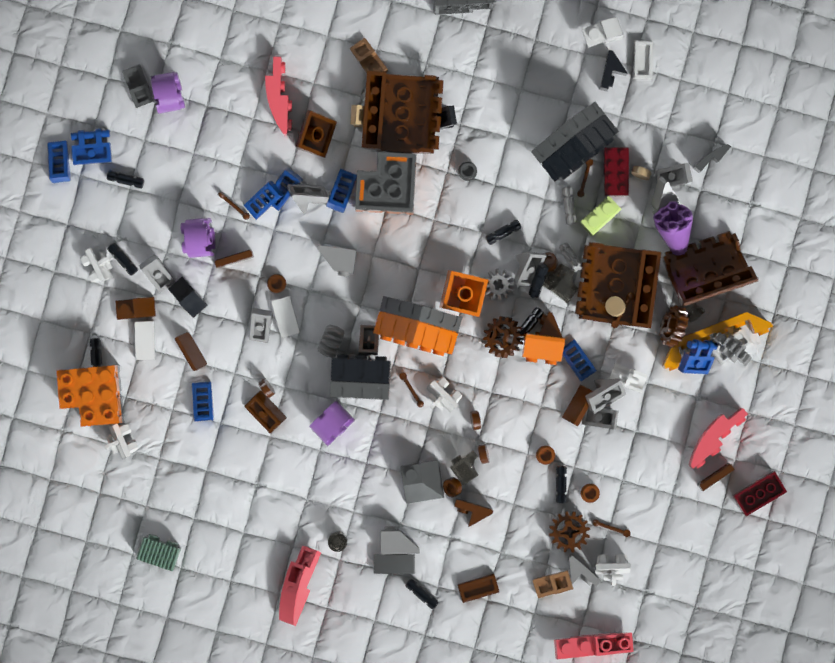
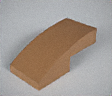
M363 38L349 48L366 73L367 71L388 72L387 67L366 38Z
M568 570L532 580L538 598L574 589Z

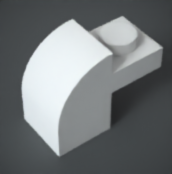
M618 17L606 19L582 29L588 48L603 42L608 43L624 36Z

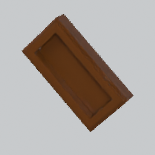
M249 249L217 259L214 262L216 268H222L254 258V254Z
M580 384L562 418L579 426L589 408L585 396L593 391Z
M730 463L725 464L700 481L698 487L701 491H705L734 471V467Z
M494 573L457 584L463 603L499 593Z

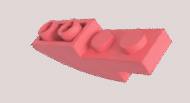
M273 57V76H265L267 99L278 127L285 136H288V131H292V119H288L289 112H292V100H289L288 95H281V92H285V81H282V73H285L286 65L285 62H282L281 57Z
M740 408L729 418H726L724 414H720L706 428L692 452L689 461L691 468H700L706 463L705 459L709 455L713 457L721 451L720 447L723 444L718 438H725L731 433L730 428L735 424L738 427L746 421L745 416L748 413L744 408Z
M302 546L296 562L291 561L281 592L279 620L296 626L310 593L307 586L321 552Z
M631 632L554 639L556 659L634 652Z

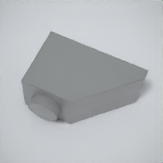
M662 176L657 180L651 202L654 208L653 214L667 206L669 202L675 201L681 204L670 184Z
M318 245L317 249L332 269L338 272V276L349 277V273L354 274L356 250Z
M386 526L384 530L380 531L381 555L420 554L419 547L401 530H396V526Z

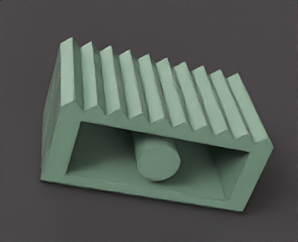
M149 534L148 537L144 536L136 559L173 571L181 548L177 547L178 543L167 540V543L159 541L160 537Z

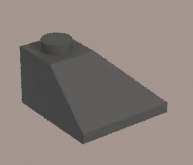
M438 460L400 466L407 504L444 498Z

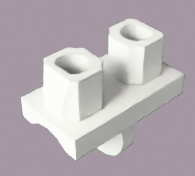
M98 246L85 250L86 253L80 259L84 266L92 264L94 271L89 273L91 282H101L112 278L113 276L109 269L113 268L110 263L114 259L113 255L107 257L105 251H100Z
M615 363L609 379L619 378L622 381L623 387L642 393L648 375Z
M444 377L436 381L434 380L426 388L431 393L428 398L433 402L430 408L433 409L437 406L441 411L446 408L449 412H452L459 405L458 402L462 395L457 390H453L448 394L444 389L449 383Z
M128 423L115 424L109 427L112 436L106 437L108 444L104 446L105 450L111 448L113 454L119 451L122 459L131 456V453L136 451L138 446L135 440L127 443L124 440L123 436L131 433Z
M617 554L615 556L616 563L609 564L608 555H598L595 575L607 574L603 575V579L611 580V586H615L616 580H623V574L630 573L631 564L628 563L626 554Z

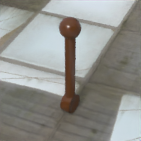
M592 159L586 162L587 166L581 188L577 192L578 197L585 195L584 188L590 166L593 165Z
M219 191L217 195L236 209L243 219L248 220L250 218L249 213L241 210L224 193Z
M632 292L627 295L626 308L630 301L635 298V294ZM622 315L617 316L615 321L611 322L613 328L619 326L618 322Z
M404 372L400 373V379L404 380L417 401V406L419 408L423 407L424 402L419 399L407 380V374Z
M598 519L592 521L593 526H601L622 533L625 537L631 535L628 529L622 530L601 523Z

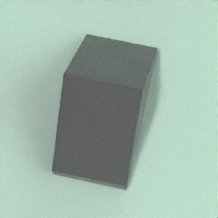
M360 325L359 355H378L379 335L373 333L374 325Z

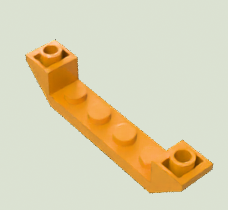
M744 312L684 336L682 341H679L678 346L670 347L662 366L664 369L669 368V371L677 369L682 358L678 347L681 346L682 350L688 348L687 342L693 339H699L703 342L710 339L709 335L713 333L724 334L728 332L727 328L735 326L736 329L746 325V320L752 334L758 333L759 336L770 332L768 328L773 327L771 322Z

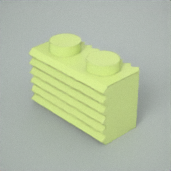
M607 196L603 202L598 204L580 221V225L593 236L621 208L611 197Z

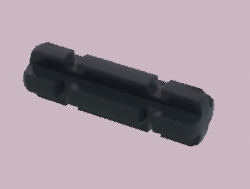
M109 170L107 173V180L117 181V183L128 186L134 185V187L140 189L144 186L143 178H134L132 175L117 173Z
M514 220L510 225L507 224L494 231L495 233L488 234L485 237L489 245L497 242L496 240H501L512 234L513 231L520 230L522 228L518 220Z
M112 243L107 250L111 255H114V258L123 268H126V272L129 275H134L138 268L131 263L132 261L122 250H119L120 248L116 243Z
M539 264L537 267V272L531 284L532 287L529 290L531 298H538L540 296V290H542L546 278L545 275H547L549 270L546 264Z
M535 307L532 311L533 314L529 315L521 325L523 329L520 331V334L530 333L538 323V319H541L544 311L539 307Z
M99 338L90 339V347H92L90 357L93 367H101L102 351L99 347L101 346V339Z
M557 466L556 502L566 503L567 477H565V474H567V467Z
M410 579L406 583V588L410 591L412 590L413 594L422 602H426L430 609H434L438 605V600L431 597V594L423 587L418 586L416 581Z

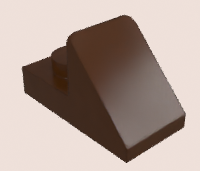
M154 297L115 301L117 320L156 316Z
M457 498L455 500L454 507H457L458 512L468 514L469 511L472 512L468 527L493 513L491 508Z

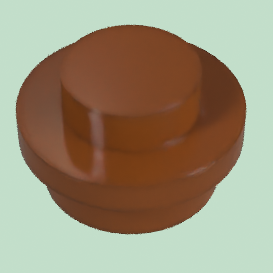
M541 446L536 452V458L541 464L548 465L554 461L555 451L550 446Z
M586 484L582 487L580 494L585 502L593 503L598 500L600 491L596 485Z

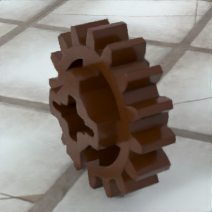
M673 305V307L670 306L669 311H666L662 318L659 332L662 335L660 338L662 344L674 347L675 345L678 346L679 341H682L686 334L685 330L688 327L689 319L686 317L688 314L685 311L686 308Z
M499 316V319L493 318L494 324L488 323L489 330H484L487 337H484L483 340L488 342L485 344V348H490L489 353L495 354V357L508 358V355L514 356V351H520L518 345H523V342L520 341V338L524 337V334H520L523 328L517 326L518 321H512L511 317Z
M565 511V516L559 513L558 520L552 519L555 523L554 526H549L553 530V532L549 533V536H554V539L551 541L552 544L557 542L556 548L560 549L563 547L564 552H567L568 548H570L571 552L574 553L575 547L581 550L580 544L586 545L587 542L584 539L590 538L586 531L591 529L590 527H585L588 521H581L583 515L580 514L576 517L575 511L571 515H569L568 511ZM571 519L578 521L581 526H574ZM564 520L563 527L557 530L558 525ZM567 527H571L572 530H578L573 532L570 537L568 534L563 533L568 530ZM582 534L579 541L575 543V538L577 537V535ZM558 537L566 538L568 544L562 543Z

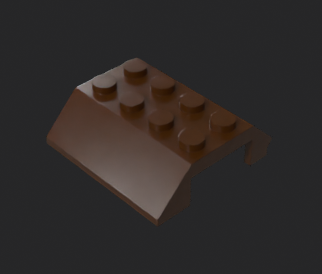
M367 71L361 148L414 154H434V150H439L440 136H435V133L440 132L441 117L437 116V113L442 111V98L438 97V94H443L444 80H439V77L433 75L420 77Z
M730 231L718 234V243H716L714 236L700 240V249H698L696 242L688 244L687 251L682 255H675L671 251L664 252L663 263L681 306L758 282V277L753 267L748 266L741 252L736 233L731 234Z
M589 242V246L584 245L583 259H587L586 263L582 262L580 278H584V282H579L577 297H581V301L576 302L575 314L579 315V319L611 324L617 316H612L606 311L605 304L607 300L617 296L626 302L628 293L632 292L635 294V298L628 304L618 322L619 325L651 329L662 252L608 246Z

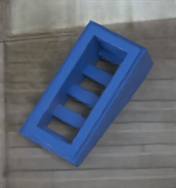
M67 141L48 142L49 179L52 183L71 181ZM63 148V151L53 152V149ZM62 156H63V159H55V160H54V157H62ZM64 164V167H55V165Z
M290 168L285 169L275 183L286 194L280 198V203L276 202L272 206L277 211L283 207L291 196L289 190L281 185L282 182L286 185L293 184L286 177L288 176L293 180L295 185H300L303 181V178Z
M340 168L326 207L344 213L357 180L356 174ZM341 177L352 180V182L348 183L346 181L341 180ZM338 184L348 187L349 190L338 187ZM335 192L346 195V198L335 194Z
M269 181L244 207L257 220L284 194L273 181ZM267 190L274 196L273 199L266 192ZM262 194L268 199V201H269L268 204H267V202L261 197ZM257 199L264 205L263 208L258 204ZM252 203L258 208V213L251 207Z
M575 339L564 346L562 356L580 382L597 371ZM575 346L576 350L569 355L565 353ZM580 353L581 356L573 362L570 360V358ZM584 359L585 363L576 368L575 364ZM586 366L590 368L582 374L579 372Z
M192 383L194 422L214 420L212 383ZM197 388H208V391L197 392ZM208 395V399H197V396ZM208 403L209 407L198 408V404ZM199 411H209V414L199 415Z

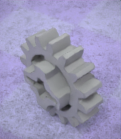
M718 333L713 339L720 346L719 352L735 363L738 360L747 365L752 359L745 351L746 346L731 334L727 338L724 334Z

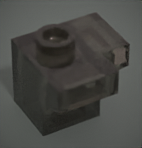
M560 263L555 271L553 270L545 275L543 287L568 304L578 290V287L573 283L575 272Z
M474 450L463 457L458 455L451 460L452 465H450V468L462 485L478 476L474 468V461L478 456Z

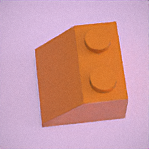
M448 270L439 307L480 317L488 279Z
M525 334L522 357H526L527 362L537 363L538 359H543L545 364L556 365L557 361L561 362L565 339Z

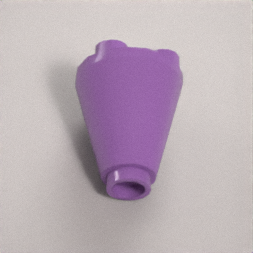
M672 201L654 214L653 218L656 229L670 251L675 255H682L688 248L693 216L688 207Z

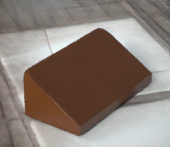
M189 332L175 338L176 343L193 371H197L207 365L205 358Z
M259 391L244 405L270 434L287 418L262 391Z

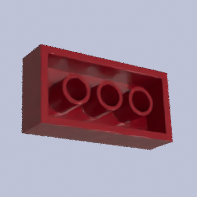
M604 148V196H629V148Z
M772 471L732 496L744 516L747 517L787 493V490L776 472Z

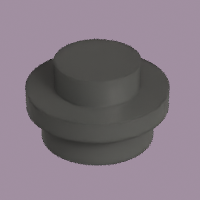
M464 162L459 166L458 174L461 179L471 181L477 175V167L472 162Z

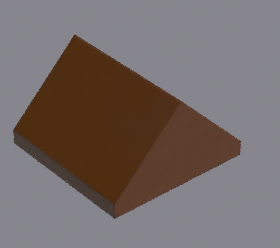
M308 110L296 148L325 158L337 121Z

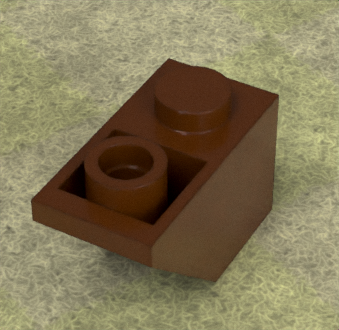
M548 311L547 315L543 314L539 323L542 325L540 332L536 331L534 335L563 338L553 313Z

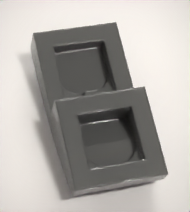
M141 65L123 70L122 73L135 107L138 108L154 102Z
M727 144L715 149L699 161L693 169L700 173L711 159L718 163L731 146Z
M374 554V574H415V554Z

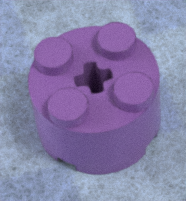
M178 72L151 76L153 95L158 104L156 105L158 114L185 108Z
M211 218L188 219L185 223H181V233L184 234L182 251L187 253L189 258L214 256L211 250L215 249L216 242L214 228H210L209 223H212Z
M335 401L309 427L329 446L355 419L340 403Z

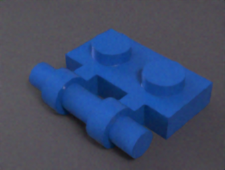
M99 128L95 129V131L85 132V130H78L76 133H71V140H79V145L71 146L73 165L112 162L111 143H103V138L110 137V130ZM96 138V144H86V139Z
M699 339L688 341L687 347L691 348L690 353H684L678 370L682 373L708 374L715 359L711 354L713 350L718 348L717 343L711 340H704L702 342Z

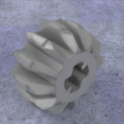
M496 269V276L489 271L488 274L491 279L484 277L489 282L487 284L489 290L485 292V295L492 292L491 300L495 298V295H498V301H501V294L508 299L509 296L506 291L513 293L514 290L508 288V286H514L515 282L508 283L507 280L511 279L512 275L505 278L506 270H503L502 275H499V269ZM501 280V284L504 286L503 289L499 288V290H496L493 282Z
M328 325L320 341L318 352L326 357H335L344 337V330L335 325Z

